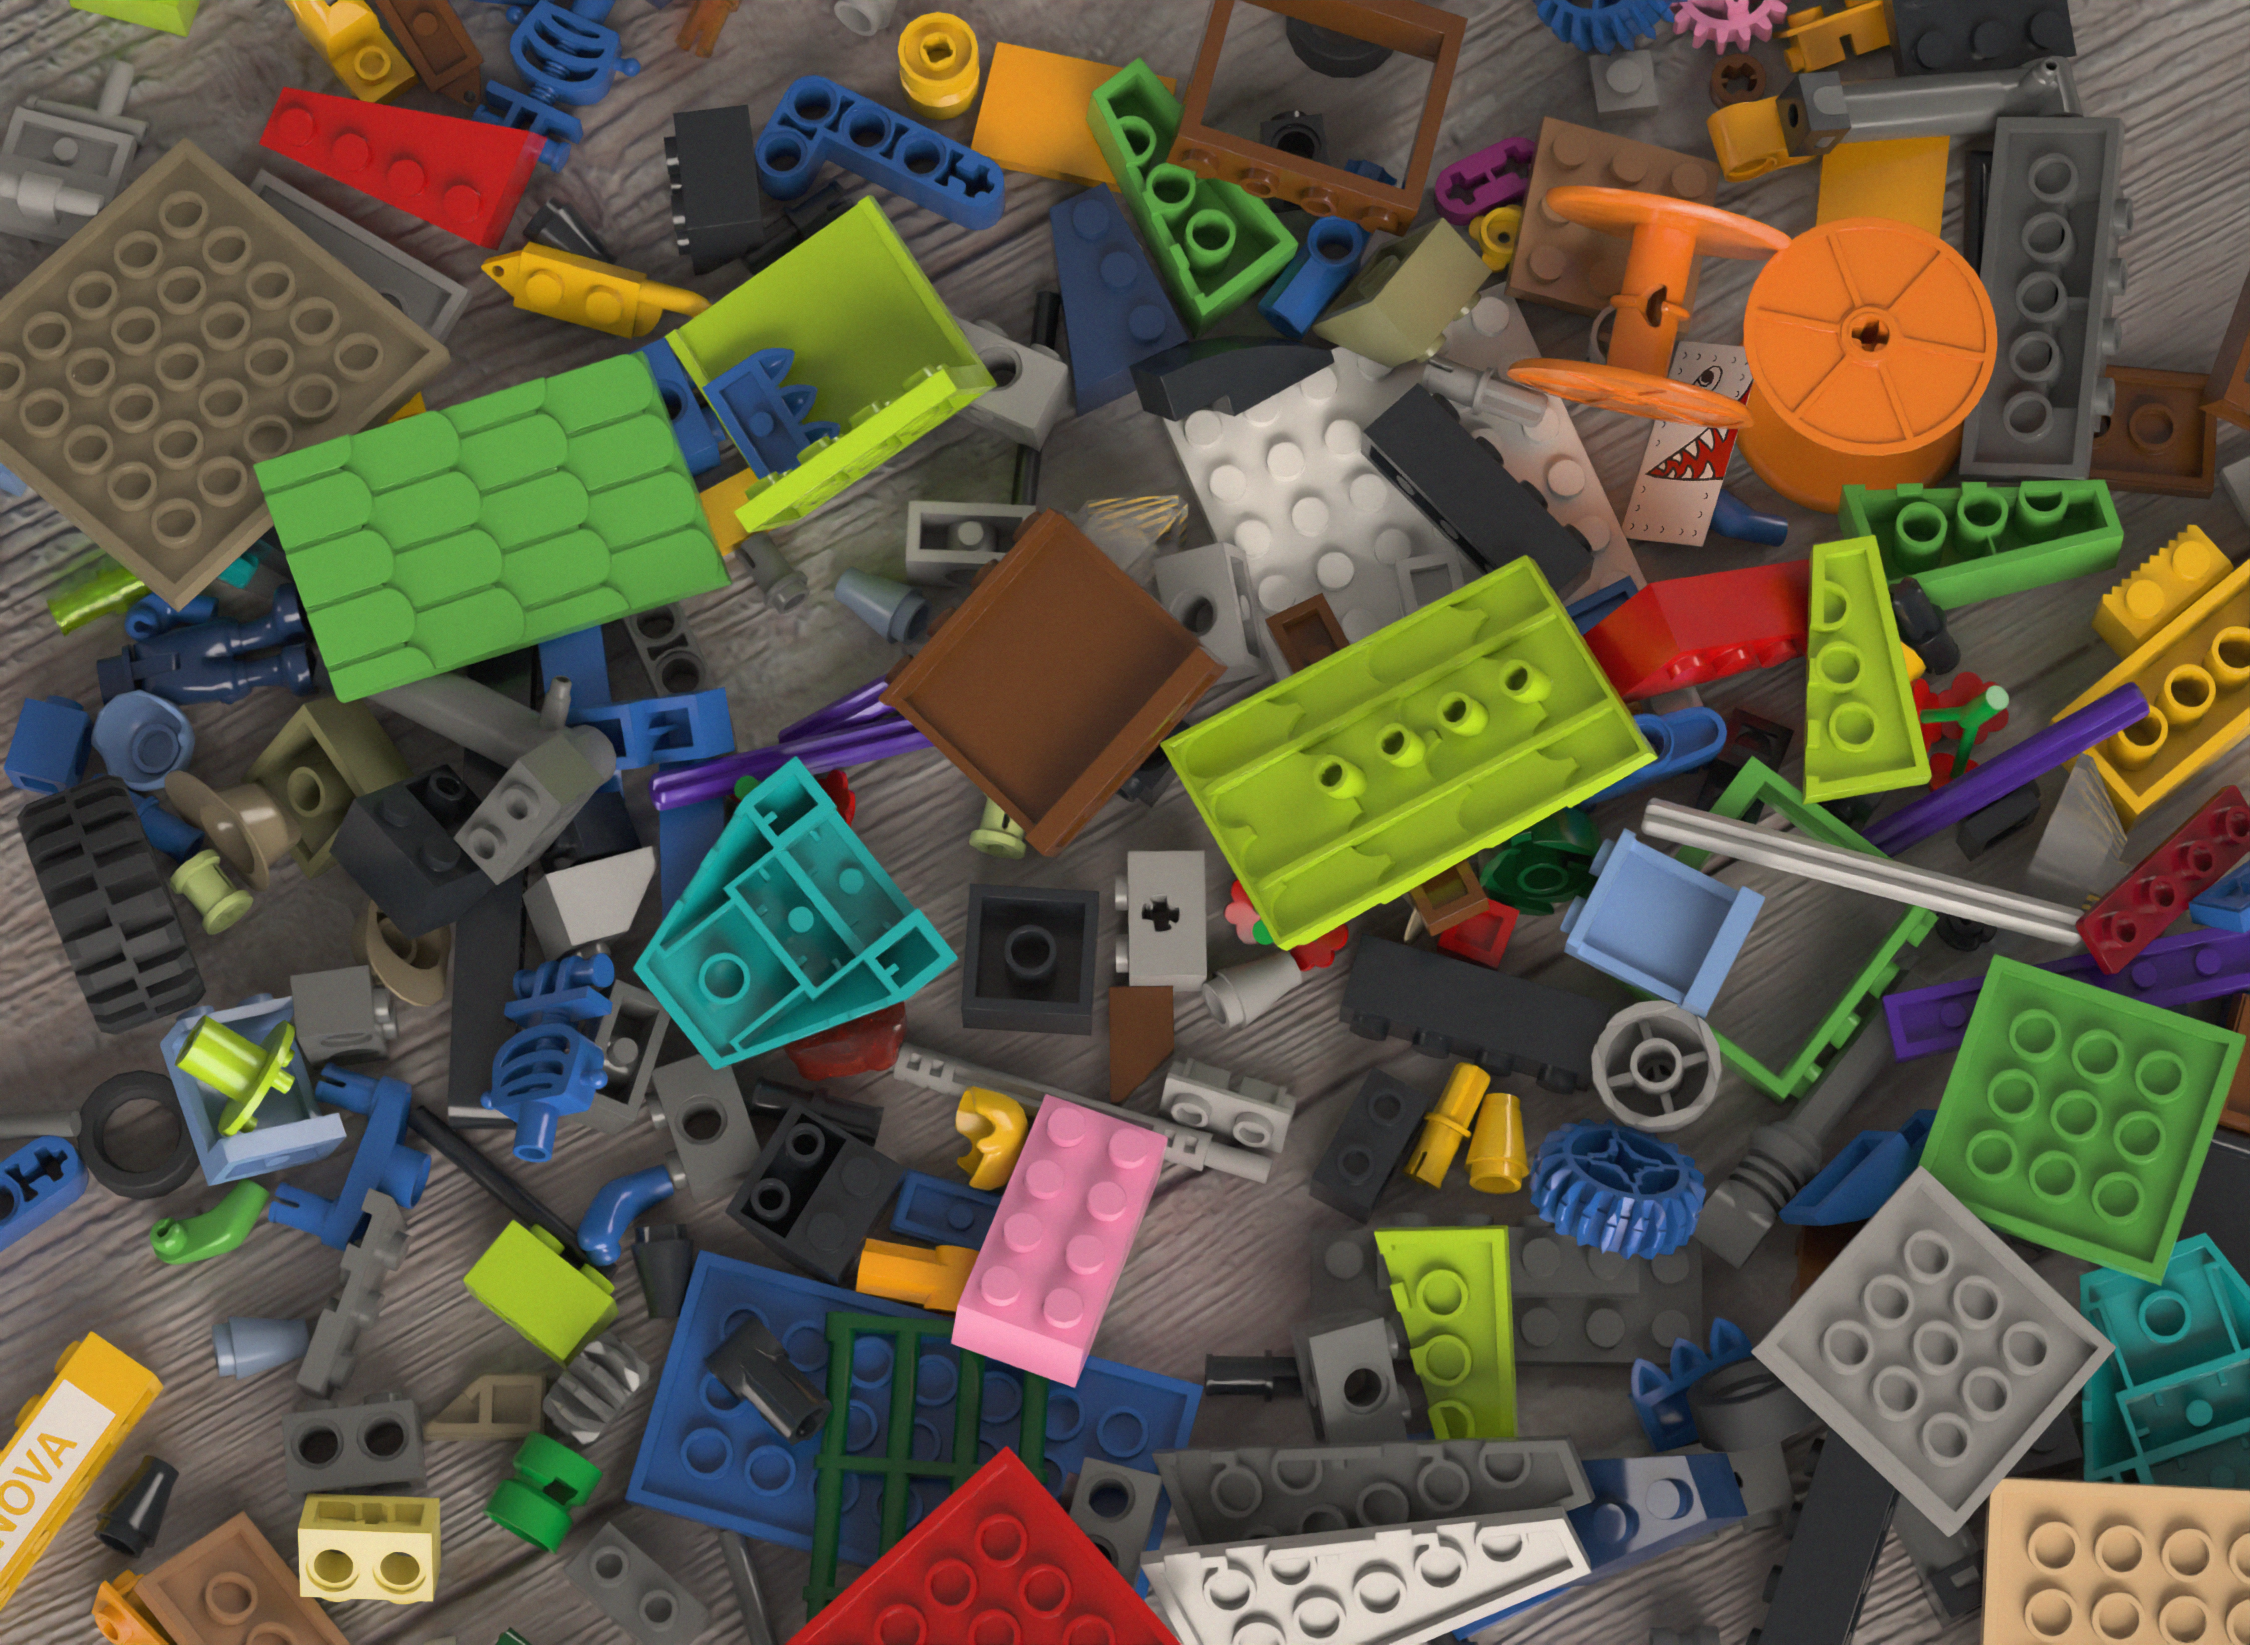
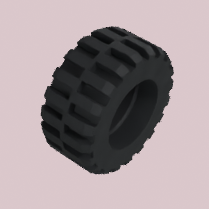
M105 774L26 804L17 816L21 835L67 957L100 1031L119 1035L196 1005L206 993V989L161 869L121 776Z

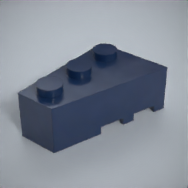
M1105 182L1049 208L1050 239L1058 293L1060 295V306L1062 309L1077 418L1136 391L1129 369L1130 365L1163 350L1189 343L1185 330Z
M1727 1453L1581 1460L1595 1498L1591 1503L1569 1510L1566 1514L1590 1558L1591 1573L1554 1589L1595 1584L1749 1516Z

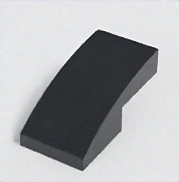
M1735 707L1726 728L1727 735L1723 749L1713 759L1694 809L1709 812L1751 756H1754L1778 774L1794 730ZM1756 798L1740 821L1757 825L1766 803Z

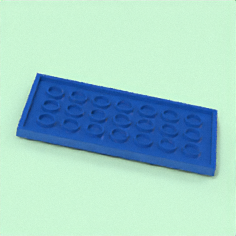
M699 1250L627 1489L626 1503L721 1530H732L750 1538L811 1554L818 1471L813 1469L814 1455L820 1454L821 1430L810 1440H804L791 1446L761 1417L760 1413L747 1400L741 1403L732 1396L709 1371L702 1359L746 1318L753 1315L785 1348L790 1355L789 1361L824 1395L828 1344L823 1342L826 1312L841 1311L860 1313V1315L955 1321V1319ZM856 1332L846 1456L885 1458L895 1335ZM921 1336L912 1460L951 1463L960 1347L951 1344L952 1338ZM1088 1355L1075 1388L1050 1379L1044 1469L1049 1471L1048 1485L1044 1487L1060 1504L1068 1472L1080 1474L1084 1457L1160 1476L1152 1453L1156 1449L1188 1448L1204 1386ZM987 1356L985 1359L978 1452L979 1465L987 1464L1006 1446L1010 1447L1018 1456L1024 1369ZM844 1473L838 1562L867 1570L877 1562L883 1475ZM910 1477L906 1535L949 1498L950 1480ZM1163 1481V1489L1146 1551L1160 1550L1172 1507ZM1110 1487L1097 1491L1090 1501L1092 1510L1099 1516L1106 1518L1118 1516L1125 1510L1128 1504V1499L1122 1491ZM1141 1569L1136 1592L1146 1601L1150 1582L1143 1569Z

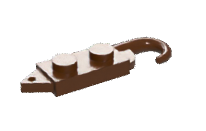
M375 0L430 92L435 93L439 91L476 111L478 106L482 104L481 64L486 62L450 1ZM468 90H472L476 95L473 102L465 99V93Z

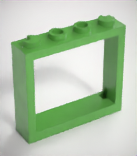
M1751 756L1709 811L1713 814L1740 820L1756 798H1759L1816 841L1894 861L1817 803L1802 805L1803 793L1754 756ZM1683 845L1673 859L1700 872L1715 852ZM1897 901L1906 909L1779 1076L1708 1024L1719 1044L1721 1063L1779 1107L1790 1093L1800 1100L1823 1071L1822 1068L1814 1063L1828 1043H1831L1837 1049L1842 1047L1862 1020L1853 1010L1867 992L1877 999L1881 996L1901 969L1891 960L1906 941L1917 948L1939 917L1931 912L1930 909ZM1597 969L1639 1002L1659 1001V999Z

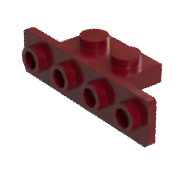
M2236 785L2222 787L2076 921L2077 931L2103 974L2111 975L2118 973L2148 944L2163 936L2165 929L2184 911L2189 909V902L2211 887L2250 851V808Z

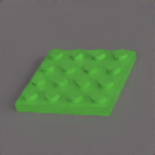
M1994 954L1918 1167L1921 1165L1989 1228L2161 1286L2246 1043V1035Z

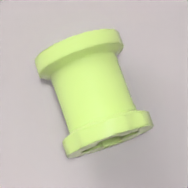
M987 796L979 830L971 832L969 844L979 851L992 856L1013 859L1023 858L1026 852V844L1022 842L1024 830L1008 815L1002 828L1005 812Z
M214 849L202 851L183 863L170 878L169 885L175 894L184 893L203 917L201 925L208 935L217 934L233 925L249 910L254 901L247 890H238L219 867L220 856Z

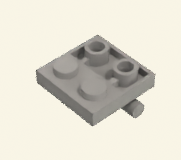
M15 107L0 152V232L61 247L122 193L138 146L135 137Z

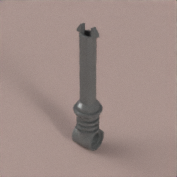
M1917 954L1900 957L1894 961L1901 968L1898 974L1827 1064L1816 1081L1810 1086L1785 1120L1772 1121L1768 1126L1760 1125L1751 1133L1752 1146L1748 1150V1155L1741 1159L1739 1167L1731 1172L1728 1180H1724L1704 1204L1705 1207L1698 1213L1700 1217L1696 1230L1691 1236L1738 1271L1747 1263L1777 1221V1216H1779L1778 1213L1796 1196V1192L1800 1191L1803 1186H1806L1821 1172L1819 1167L1822 1163L1821 1146L1893 1054L1881 1000L1883 996L1931 986L1910 971L1919 959ZM1943 975L1936 985L1948 983V977Z

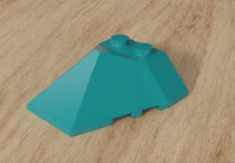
M797 756L788 761L743 798L720 837L710 849L690 883L633 967L636 974L714 1071L905 1001L959 959L921 910L914 908L836 811L837 806Z
M2206 1232L2176 1242L2161 1286L2107 1267L2080 1275V1314L2116 1346V1349L2082 1387L2084 1481L2250 1489V1287Z

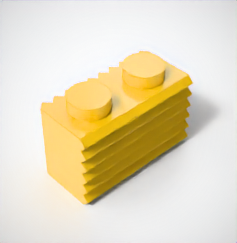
M2187 524L2184 532H2178L2174 540H2168L2165 548L2159 547L2155 556L2150 555L2146 563H2140L2137 571H2131L2127 579L2122 578L2118 587L2112 586L2109 594L2102 595L2092 616L2091 627L2124 661L2229 576L2234 567L2231 561L2197 525Z

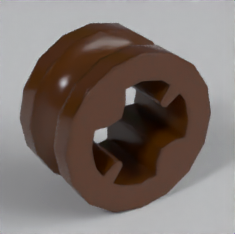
M1740 53L1724 56L1718 61L1712 71L1709 83V96L1715 107L1720 110L1737 103L1762 100L1767 76L1763 65L1756 58ZM1743 75L1749 79L1748 91L1740 89L1733 95L1726 90L1728 79H1724L1725 77L1735 81Z

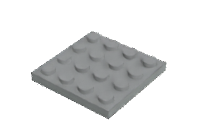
M1920 1165L1754 1347L1751 1353L1947 1537H1950L1963 1526L2116 1349V1346Z

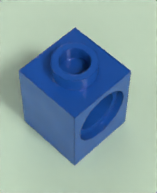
M55 695L47 696L45 702L25 698L3 768L14 787L52 795L81 784L92 750L91 734L94 724L88 713L83 711L84 707L80 703Z

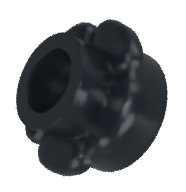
M1943 912L1936 914L1939 919L1935 923V929L1939 937L1950 947L1962 952L1975 951L1982 943L1990 942L1998 929L1996 926L1973 920L1972 924L1964 925L1960 920L1961 917Z

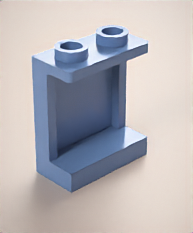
M1624 828L1617 843L1605 838L1589 870L1590 874L1599 878L1588 900L1576 895L1559 930L1570 935L1564 952L1659 1000L1678 1004L1679 1008L1692 1013L1696 1017L1698 1015L1701 1019L1705 1020L1766 897L1743 885L1740 891H1737L1635 839L1636 833Z
M263 993L240 1001L235 1008L215 1012L213 1006H200L190 1009L176 1018V1024L161 1041L160 1047L208 1186L326 1160L347 1137L339 1113L322 1116L318 1102L315 1101V1094L295 1037L290 1047L295 1051V1054L286 1068L281 1067L282 1070L294 1076L295 1080L286 1094L272 1086L269 1088L263 1100L252 1114V1116L258 1119L257 1125L252 1132L248 1133L238 1131L230 1137L220 1134L217 1129L219 1119L229 1096L175 1066L180 1048L202 1016L207 1015L259 1046L278 1023L283 1020L290 1022L294 1016L292 996L273 999L272 994Z

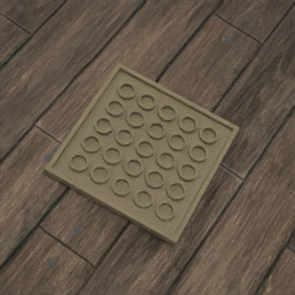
M184 137L0 300V462L179 612L274 525L253 467L254 464L347 434L353 436L382 426L451 363L449 351L445 346Z

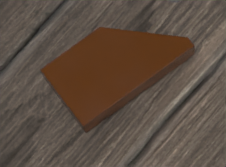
M1173 986L1109 987L1111 1105L1121 1107L1129 1099V1096L1174 1054Z

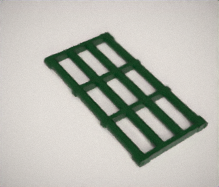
M841 1311L825 1313L823 1342L828 1344L824 1396L830 1401L833 1409L825 1420V1426L821 1429L820 1454L814 1455L813 1469L818 1471L809 1586H803L802 1600L807 1602L806 1624L847 1589L835 1587L844 1473L884 1476L878 1561L906 1536L910 1477L950 1480V1497L984 1466L978 1464L986 1356L960 1347L951 1463L912 1460L921 1336L952 1338L955 1321L860 1315V1313ZM856 1332L895 1335L885 1458L846 1456ZM1024 1370L1018 1457L1041 1484L1046 1486L1048 1485L1049 1471L1044 1469L1050 1379Z

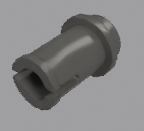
M760 532L751 536L740 545L742 549L736 550V559L744 565L765 593L763 602L769 609L776 608L779 614H786L799 607L808 598L810 590L806 586L807 576L802 571L795 572L772 542V538L767 532Z

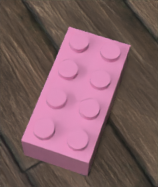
M1046 1094L958 1303L951 1344L1075 1388L1160 1177L1168 1137Z

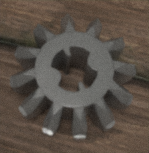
M610 1332L600 1334L592 1342H589L585 1349L575 1357L557 1382L550 1388V1392L544 1398L542 1410L554 1421L553 1425L567 1437H573L584 1446L595 1443L618 1420L643 1389V1386L649 1380L650 1367L640 1357V1353L625 1340L621 1341Z

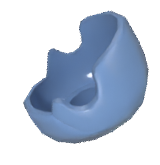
M136 690L116 695L99 710L91 734V744L101 755L107 768V774L121 776L126 786L133 790L151 792L165 788L164 779L170 771L181 770L186 772L192 761L195 734L189 719L177 704L149 692Z

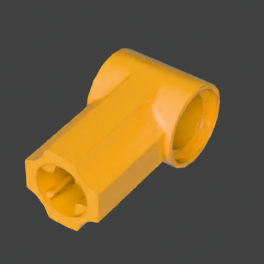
M866 1238L861 1254L855 1292L907 1306L923 1308L922 1310L955 1319L958 1303L980 1252L949 1245L936 1246L934 1251Z

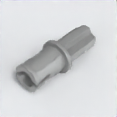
M1438 354L1430 357L1429 363L1432 365L1427 364L1421 386L1428 393L1434 394L1437 392L1446 399L1472 408L1471 414L1479 416L1484 411L1530 428L1537 427L1545 415L1548 397L1544 393L1496 377L1495 369L1487 367L1485 371H1481L1441 357Z

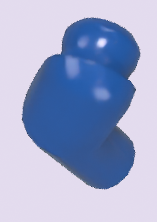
M1720 489L1708 530H1714L1721 536L1780 547L1787 536L1788 522L1783 516L1755 511L1726 489Z
M151 592L128 610L124 621L125 630L130 638L140 642L166 633L181 622L194 625L207 622L208 619L218 615L219 598L198 594L182 610L177 612L155 592Z

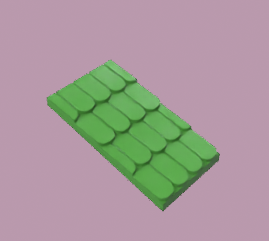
M643 351L630 355L621 354L547 379L541 377L439 411H427L353 436L347 434L253 465L323 661L328 670L336 697L343 703L733 584L648 357Z

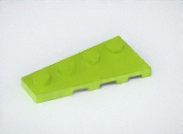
M1508 1225L1377 1228L1374 1231L1380 1254H1383L1392 1282L1390 1285L1397 1311L1401 1312L1411 1345L1409 1351L1414 1368L1422 1381L1429 1405L1427 1411L1435 1438L1518 1437Z

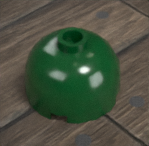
M1578 805L1572 808L1565 806L1499 845L1478 851L1479 883L1481 887L1485 886L1488 889L1489 899L1518 909L1521 915H1553L1554 907L1550 903H1564L1572 899L1574 900L1576 895L1588 900L1599 879L1589 873L1591 865L1603 844L1599 828L1591 817Z

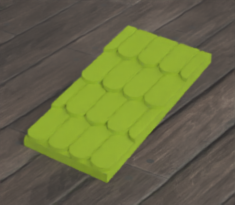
M1528 555L1508 563L1160 743L1275 944L1286 951L1297 945H1306L1379 903L1384 905L1478 851L1499 845L1565 806L1572 808L1658 759L1657 754L1641 732L1637 722L1615 687L1611 684L1607 674L1580 634L1555 591L1549 585L1540 567Z

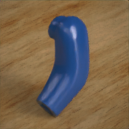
M663 1164L612 1180L605 1184L595 1195L577 1230L578 1246L586 1250V1258L591 1264L607 1266L616 1262L622 1251L618 1241L629 1223L646 1210L674 1195L670 1176Z

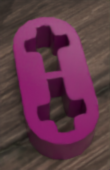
M1523 137L1507 138L1445 168L1436 180L1434 193L1436 212L1441 218L1443 217L1452 225L1466 226L1477 216L1485 217L1497 208L1522 201L1535 142ZM1513 157L1518 164L1529 162L1526 178L1520 179L1515 172H1511L1495 179V177L1505 172L1508 158ZM1459 183L1460 187L1465 191L1483 183V186L1473 191L1472 204L1465 205L1460 198L1449 200L1452 185Z

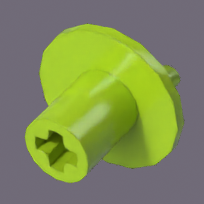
M207 1015L202 1016L188 1034L176 1057L175 1066L229 1096L219 1119L217 1129L220 1134L230 1137L238 1131L242 1133L252 1132L258 1122V1119L252 1116V1114L263 1100L269 1088L272 1086L284 1094L291 1088L295 1077L282 1070L281 1067L286 1068L295 1054V1051L290 1048L296 1030L292 1023L287 1020L278 1023L259 1046Z

